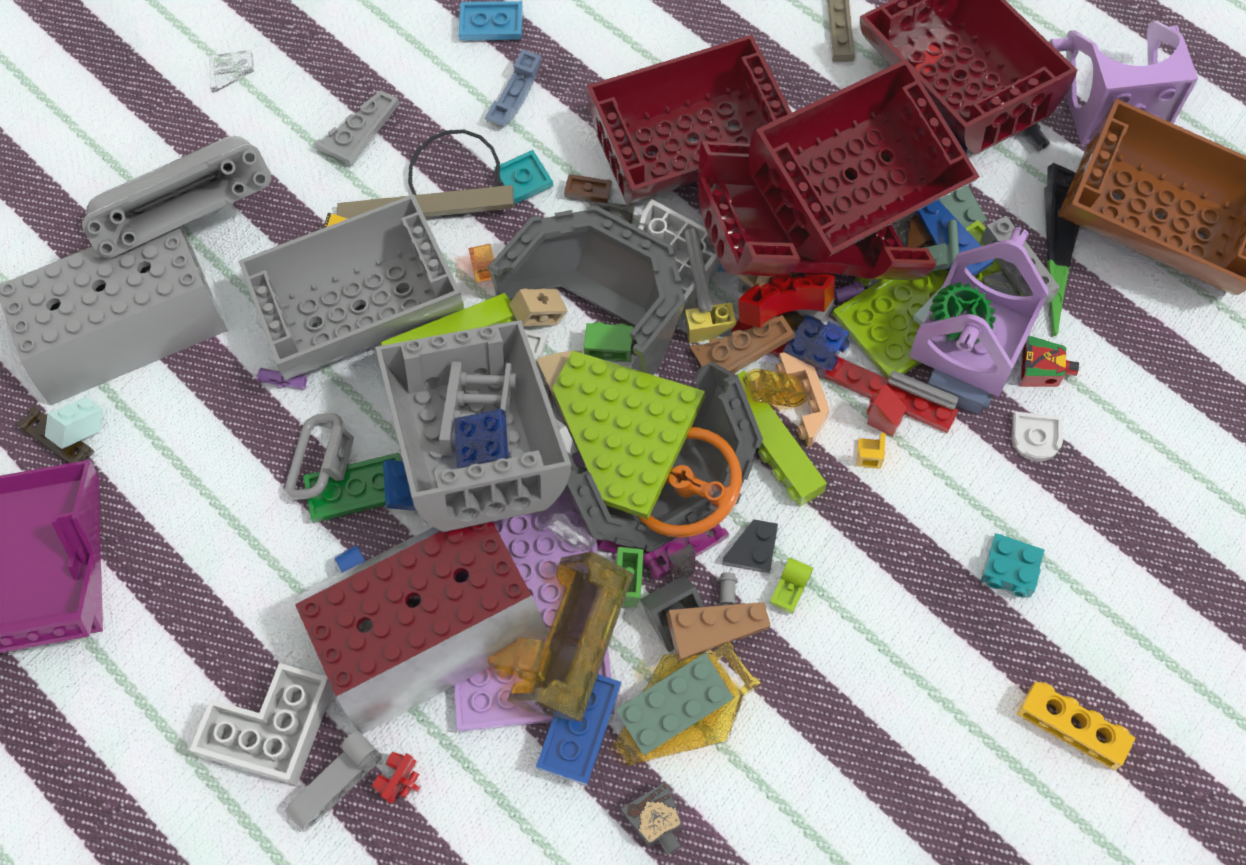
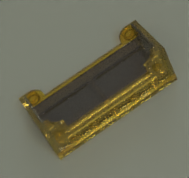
M593 551L561 557L556 570V577L558 582L566 587L531 682L526 680L516 682L510 691L507 699L508 702L529 712L575 722L582 721L633 577V573Z

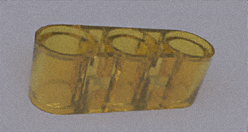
M753 369L743 376L746 389L751 399L755 402L797 407L807 400V394L799 378L795 375Z

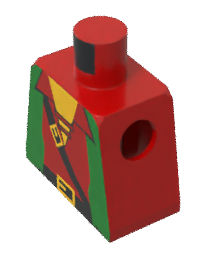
M1028 336L1022 350L1020 386L1057 387L1061 384L1065 374L1077 376L1079 362L1066 360L1067 348L1065 346Z

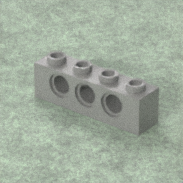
M1007 216L998 219L986 226L981 241L984 245H988L1002 240H1009L1015 226ZM1025 241L1023 247L1026 249L1049 290V294L1043 304L1044 306L1053 301L1060 286ZM996 258L995 260L1022 297L1033 296V292L1017 266L1001 258Z

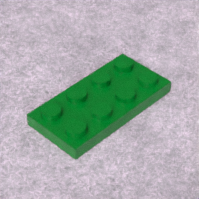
M400 453L348 464L343 480L335 481L329 477L322 493L307 499L311 521L313 523L385 506L383 463L386 460L402 461ZM320 471L303 475L305 489L315 486Z

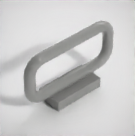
M336 413L317 414L304 423L286 481L285 490L291 499H310L318 496L325 489L329 477L335 481L344 479L354 437L342 427L343 421ZM332 422L333 427L317 483L310 489L296 490L295 486L313 427L317 424Z

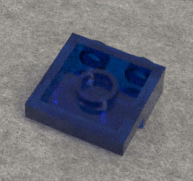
M806 315L794 333L795 338L788 342L783 353L815 367L816 373L824 377L828 370H834L839 360L837 358L839 353H845L851 342L848 340L850 332L829 321L825 325Z

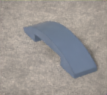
M522 49L513 65L514 72L499 100H494L485 116V120L503 127L511 122L533 85L542 56Z

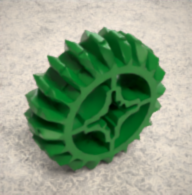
M961 282L955 285L951 283L945 288L940 289L932 299V305L929 309L932 314L929 320L939 321L953 318L966 311V314L979 316L984 319L993 330L994 326L992 324L996 320L993 314L996 309L990 307L993 300H986L987 292L982 294L978 292L979 286L972 289L970 282L964 286ZM962 332L945 334L947 337L946 342L954 340L955 346H957L956 342ZM978 338L976 339L974 345L980 342Z

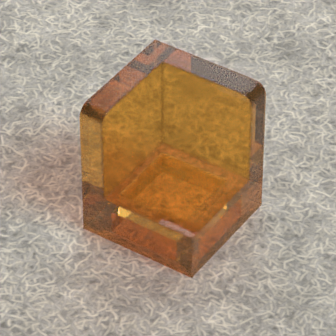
M491 244L468 248L476 283L492 279L488 265L494 260Z

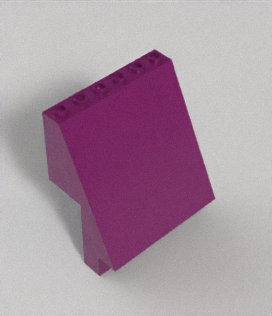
M91 460L0 475V653L90 637L92 633L103 632L99 477Z

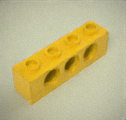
M1036 681L1029 688L1016 713L1112 770H1116L1123 765L1136 738L1130 735L1125 727L1107 722L1100 713L1086 710L1079 706L1077 700L1069 696L1063 697L1056 693L1052 686L1044 682L1039 683ZM1046 704L1053 705L1057 710V715L1049 713ZM1071 718L1079 720L1081 729H1077L1072 725ZM1096 732H1100L1105 736L1106 743H1101L1097 739Z

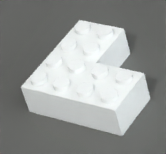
M279 663L260 713L210 699L189 751L205 759L297 786L333 692L327 676Z

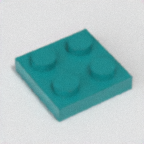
M534 150L500 164V182L503 186L513 185L514 204L554 187L551 177Z

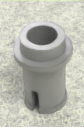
M730 572L721 573L720 578H718V583H720L719 604L722 606L736 604V583H738L736 574Z

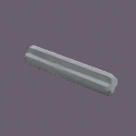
M892 371L889 376L888 383L951 410L957 405L958 397L896 371Z

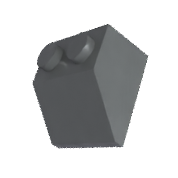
M684 575L640 599L650 623L668 652L674 650L667 621V612L676 609L704 607L696 587Z

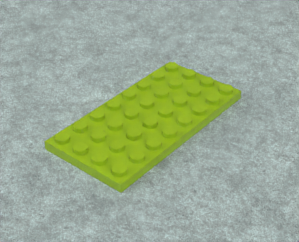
M978 220L965 229L981 246H985L981 241L985 226ZM995 259L991 266L974 276L989 288V285L1017 291L1020 297H1022L1012 282L1010 284L986 278L993 274L1008 278ZM946 269L931 271L925 277L917 280L882 279L861 294L834 309L832 315L885 378L889 379L892 371L905 374L921 364V362L909 358L917 331L921 326L913 320V317L944 285L950 271L947 272Z

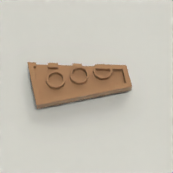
M779 316L768 320L761 328L753 326V328L745 331L740 329L732 332L730 336L721 339L717 337L709 340V343L700 346L696 344L690 346L702 367L713 361L728 371L736 373L795 338V334L784 317Z
M764 602L669 610L666 614L678 663L686 660L688 657L706 653L707 650L725 646L731 641L741 640L765 631L771 626Z

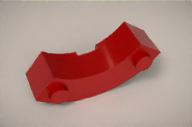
M804 273V276L790 277L788 274L773 277L771 282L762 286L757 284L738 299L739 322L761 328L768 320L785 312L794 310L825 312L834 299L835 276L822 273Z

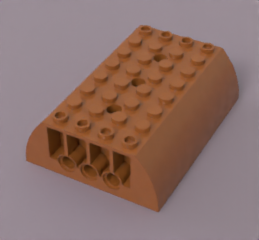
M1116 98L1086 147L1058 216L1234 296L1246 291V156ZM1112 194L1119 195L1121 201L1114 199ZM1155 213H1160L1164 220L1158 219ZM1197 232L1205 234L1206 239L1200 238Z

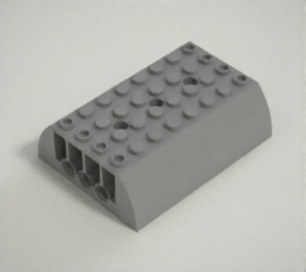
M414 194L238 260L275 363L285 380L464 309L461 292ZM403 288L409 289L406 293H398ZM359 305H366L362 310H355ZM322 322L319 327H312L314 323Z
M183 225L111 258L99 256L93 246L0 283V303L20 361L37 389L50 405L228 331ZM151 266L147 273H140L142 268ZM99 285H106L104 290L96 292V288ZM55 303H61L58 309L50 310Z

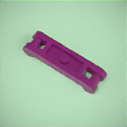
M718 524L711 529L714 533L711 537H708L705 532L691 537H677L657 550L644 555L643 565L645 567L648 566L651 571V577L654 581H657L724 541L730 534L726 528H722ZM662 559L665 565L659 566L656 561Z

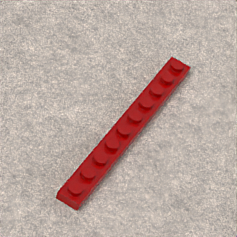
M738 319L731 331V335L732 332L740 329L745 331L753 328V326L741 323ZM797 338L791 339L769 353L778 358L781 353L793 356L815 367L818 376L871 399L875 390L880 392L885 384L890 387L907 407L905 415L947 434L959 411L955 408L953 410L890 385L888 378Z

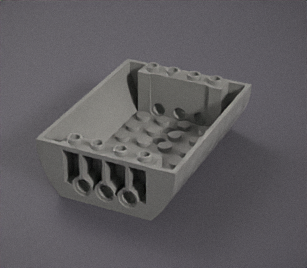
M521 320L375 347L413 503L419 515L428 524L445 532L547 510L557 500L569 480L571 462ZM452 361L462 362L463 372H467L469 375L505 376L506 363H511L512 373L517 375L516 388H512L506 430V432H509V447H504L503 458L498 457L496 444L458 443L457 446L453 447L452 456L442 455L439 437ZM467 384V387H463L462 391L465 394L502 395L503 386ZM468 404L466 407H460L459 410H461V413L500 414L501 405ZM461 423L460 426L456 427V430H458V433L497 434L498 424L464 425ZM476 457L484 458V460L480 462H475L473 459Z

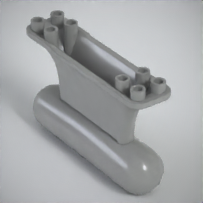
M226 137L96 195L87 205L82 227L96 253L103 258H111L266 188L271 182V174L257 147L251 145L243 137Z

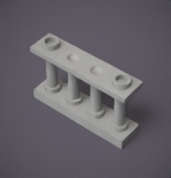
M452 361L439 437L443 456H452L453 447L457 446L458 443L496 444L498 457L503 458L504 447H509V432H506L511 391L512 388H516L517 375L512 373L511 363H506L505 376L469 375L467 372H463L462 362ZM467 384L503 386L502 395L465 394L462 389L467 387ZM464 404L501 405L500 414L461 413L459 408L464 406ZM461 423L498 424L497 434L458 433L456 427L460 426Z

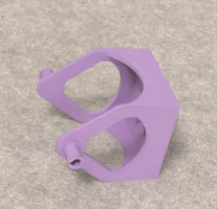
M1153 21L1149 24L1147 30L1148 65L1146 66L1127 65L1107 57L1098 49L1095 42L1076 30L1068 31L1066 38L1050 39L1049 41L1059 52L1066 51V59L1075 68L1076 56L1079 51L1091 57L1092 87L1086 104L1082 108L1078 105L1076 77L1067 92L1068 104L1081 145H1086L1090 142L1097 127L1116 98L1174 124L1198 80L1184 37L1179 33L1177 25L1168 27L1158 21ZM1161 42L1176 48L1170 57L1158 63V48Z
M1017 227L1013 229L1009 240H1002L958 253L942 287L943 289L951 283L955 285L958 282H961L964 286L970 282L972 289L979 286L978 292L981 294L987 292L986 300H993L990 307L996 309L993 314L996 317L995 322L992 324L994 326L993 330L984 319L979 316L966 314V311L957 317L939 321L929 320L932 314L930 312L924 324L917 331L909 358L997 397L1000 396L1049 294V290L1026 249L1023 247L1029 236L1025 229L1021 236L1018 235L1021 228ZM996 258L1013 263L1024 277L1033 292V296H1012L995 291L978 281L968 271L966 266ZM962 332L956 342L957 346H955L954 340L946 342L947 337L945 334ZM978 338L980 342L974 345L976 339Z

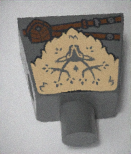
M666 782L621 808L625 819L648 847L660 842L666 855L675 852L681 847L674 833L682 828V822Z

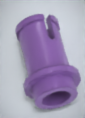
M855 280L852 284L835 288L834 297L836 302L839 303L861 294L864 291L861 281L857 282Z

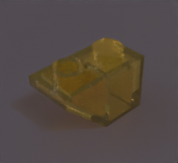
M520 637L490 656L488 664L495 670L497 675L502 677H510L511 674L529 682H533L534 679L544 681L552 650L545 641Z

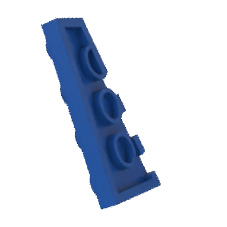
M939 200L915 212L927 235L931 236L934 242L933 246L945 243L949 245L948 221L956 220L959 253L981 247L977 240ZM994 259L967 265L966 268L973 276H976L991 266ZM949 266V268L946 269L947 272L950 271L952 266Z

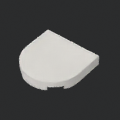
M1014 411L1012 414V443L1016 451L1031 461L1041 462L1053 458L1063 443V417Z

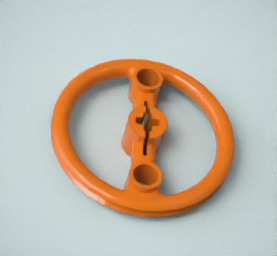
M691 427L686 439L705 441L715 446L724 455L730 470L729 486L724 487L720 482L716 481L708 483L700 480L685 465H679L671 469L666 483L671 484L679 496L686 498L696 494L708 499L710 504L717 507V509L708 517L688 525H670L655 519L651 515L648 519L637 516L649 529L668 537H691L714 528L733 509L739 497L742 484L740 463L727 441L709 430ZM721 491L720 496L712 498L715 492Z

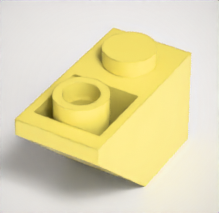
M732 302L712 305V311L701 313L699 307L685 310V326L689 343L714 339L736 325Z

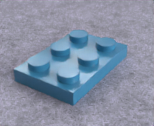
M523 1L460 2L459 40L522 39Z

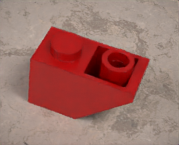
M884 384L880 392L875 390L870 399V405L866 411V414L869 415L867 425L893 437L904 417L907 407L890 387Z

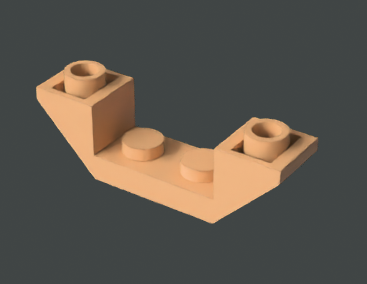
M781 353L779 362L776 363L778 376L783 377L785 385L801 381L804 393H808L810 398L808 403L812 414L802 416L800 426L797 429L800 439L805 441L807 447H811L824 426L830 409L815 367L786 353Z

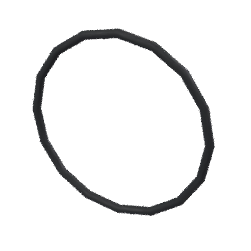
M465 129L446 130L429 137L416 150L409 165L408 185L412 194L417 195L412 184L413 166L419 153L431 141L447 134H467L480 139L491 150L496 162V179L492 187H497L500 181V161L494 147L481 135ZM469 213L442 215L441 217H462Z

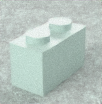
M85 397L54 410L47 415L45 437L63 449L100 432L104 409Z

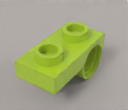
M790 557L769 604L793 615L814 567Z

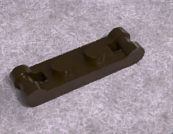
M34 406L28 410L29 414L24 419L20 418L16 423L22 430L67 463L83 461L87 456L90 457L95 452L82 441L62 449L46 438L47 416ZM36 419L40 422L33 428L31 426Z

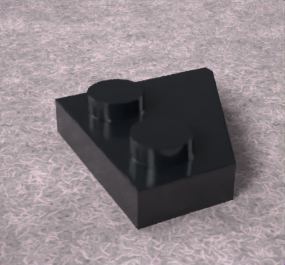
M753 519L723 557L722 565L770 573L778 524Z

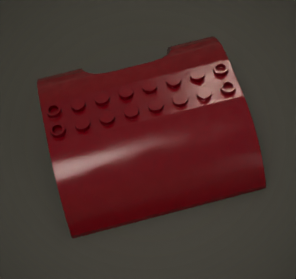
M701 142L698 166V191L701 214L717 258L724 270L729 274L785 276L790 272L834 273L867 279L917 280L925 277L935 268L937 263L929 249L904 247L892 225L821 260H811L798 255L793 243L786 236L750 176V144ZM845 171V176L849 180H854L853 174Z

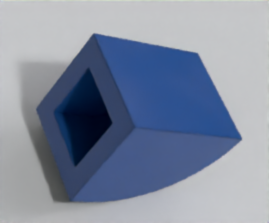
M357 545L334 557L342 573L365 562Z

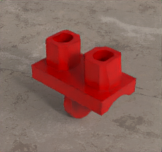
M391 752L385 765L395 770L392 778L388 779L379 774L372 784V787L390 804L394 803L398 794L406 798L411 790L418 793L421 788L415 784L420 774L412 771L417 761L408 753L402 755Z

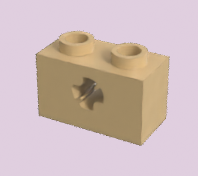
M520 289L509 303L516 320H521L523 326L557 325L568 312L557 289Z

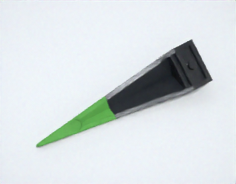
M1054 162L1047 167V186L1044 187L1048 272L1060 286L1053 301L1050 302L1052 337L1056 336L1059 331L1069 267L1080 228L1079 225L1058 216L1076 172Z

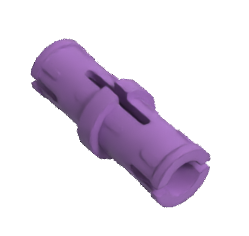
M262 367L257 373L258 382L274 384L280 388L286 386L304 390L308 381L307 375L304 374L285 380L280 371Z

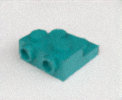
M995 533L980 581L985 582L987 586L994 589L1002 588L1011 591L1014 596L1030 598L1037 586L1045 549Z

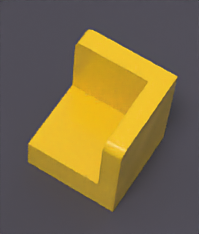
M880 433L878 440L859 438L857 467L881 469L885 457L886 433Z

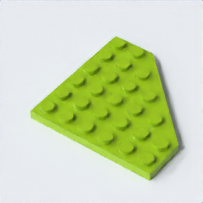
M572 350L552 390L585 467L591 473L605 505L648 519L706 397L705 391Z

